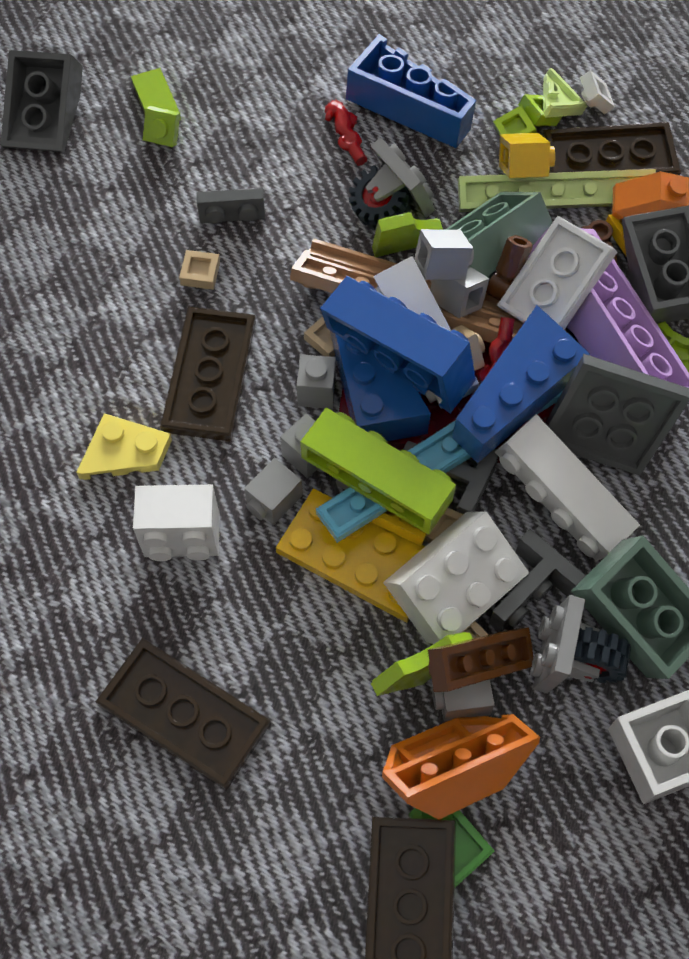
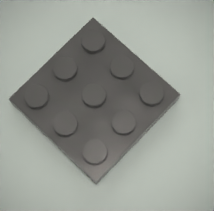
M583 354L545 424L574 455L640 476L689 403V388Z

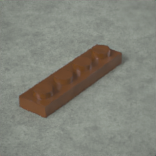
M529 627L516 628L428 649V669L432 678L433 691L448 692L530 668L534 658Z

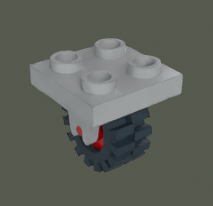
M380 137L371 145V148L381 163V169L378 170L376 165L370 166L371 173L367 174L364 169L360 172L363 178L360 180L355 177L352 181L356 188L350 187L349 193L352 196L349 197V203L361 223L365 226L368 225L372 230L376 229L379 219L403 214V212H410L411 207L409 204H414L423 216L427 218L436 209L430 199L434 194L426 185L425 177L415 165L410 168L405 161V155L396 144L393 143L389 147Z
M569 595L559 606L555 605L551 614L548 617L544 616L540 623L538 639L542 640L540 653L535 654L530 669V675L535 677L533 690L548 694L568 677L593 682L594 680H597L599 683H606V680L610 683H617V680L621 682L626 678L631 645L627 643L626 639H619L617 634L612 633L609 635L606 630L597 629L582 623L585 599Z

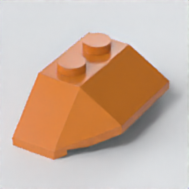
M660 171L617 183L613 187L612 216L619 221L627 216L689 205V177Z
M514 714L502 715L501 718L488 716L454 718L391 745L382 771V778L407 804L440 820L503 790L537 747L540 736Z

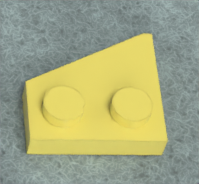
M104 413L76 473L80 479L87 480L91 479V475L112 473L113 476L127 475L133 471L141 473L159 471L172 442L171 434Z

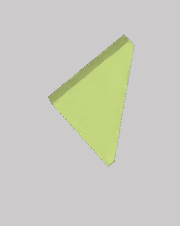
M550 68L543 78V115L545 117L582 115L587 108L586 103L554 69Z

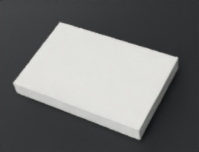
M557 216L497 306L524 323L538 305L558 325L565 329L613 260L617 251L610 245Z

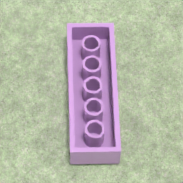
M580 228L601 240L594 229ZM547 230L533 245L529 257L531 256V254L533 253V251L535 250V248L537 247V245L539 244ZM613 258L567 325V328L573 332L580 345L592 357L689 388V372Z

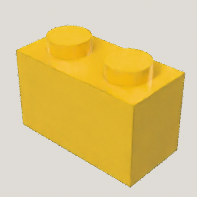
M539 133L500 134L499 167L509 178L549 177L550 167L555 165V148L550 146V142Z

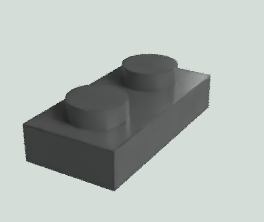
M263 188L196 192L200 223L216 224L226 221L265 219Z

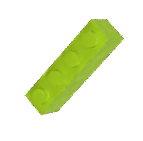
M326 407L300 441L302 459L428 535L453 500L456 484L452 482L446 473L438 469L431 470L421 464L418 458L407 450L399 451L387 444V441L380 434L374 431H365L355 425V422L342 412L335 413Z

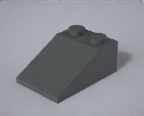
M9 50L1 147L52 152L65 151L80 100L83 65L71 54Z
M689 205L623 217L622 226L631 286L656 324L664 321L668 323L689 319Z

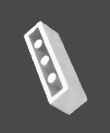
M413 256L374 276L377 284L375 289L378 293L388 298L395 297L399 299L408 309L417 314L425 313L429 315L439 326L451 331ZM477 378L463 398L477 390L479 387ZM429 390L425 394L430 403L437 401L438 405H440L442 402L441 398Z
M537 414L495 451L500 458L499 460L503 468L509 473L516 475L526 485L525 489L529 496L535 501L541 502L551 512L552 520L560 528L567 530L577 540L578 548L586 556L594 558L595 561L604 558L621 540L627 539L640 526Z

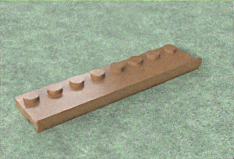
M314 238L309 251L305 250L291 268L290 280L301 283L306 288H317L333 293L344 278L349 276L358 282L366 281L376 288L377 284L374 276L397 263ZM425 280L430 289L431 280ZM487 293L485 294L482 309L461 318H457L439 306L450 329L463 325L478 333L482 340L490 343L498 337L501 317L515 319L512 339L524 324L498 307L499 301ZM566 326L564 330L568 333L569 329Z

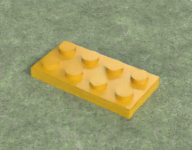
M313 488L277 544L276 553L407 623L409 620L408 616L383 582L426 546H419L371 522L337 543L316 515V508L332 499V497Z

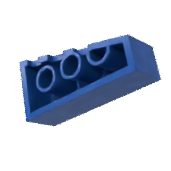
M380 34L348 68L346 100L454 148L459 146L471 130L476 104L474 98L446 79L438 80L431 74L432 69L426 65L421 64L417 66L408 59V53L398 47L394 50L388 46L387 39Z
M346 276L320 308L326 327L365 355L372 350L374 357L382 364V367L392 374L398 369L402 371L413 382L412 387L421 394L425 395L429 390L442 399L439 406L450 414L476 381L470 342L462 333L456 330L449 331L439 326L432 317L425 313L417 314L399 299L395 297L388 298L378 293L366 281L358 282Z
M537 305L456 418L452 438L477 463L480 462L560 394L583 354L590 356V353Z
M330 331L349 416L355 422V425L367 432H377L386 441L428 434L431 413L419 392L412 387L413 382L399 369L392 374L382 367V364L374 357L372 350L365 355Z

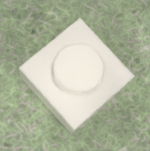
M591 70L580 77L584 88L581 94L590 108L596 107L603 114L615 108L607 84Z

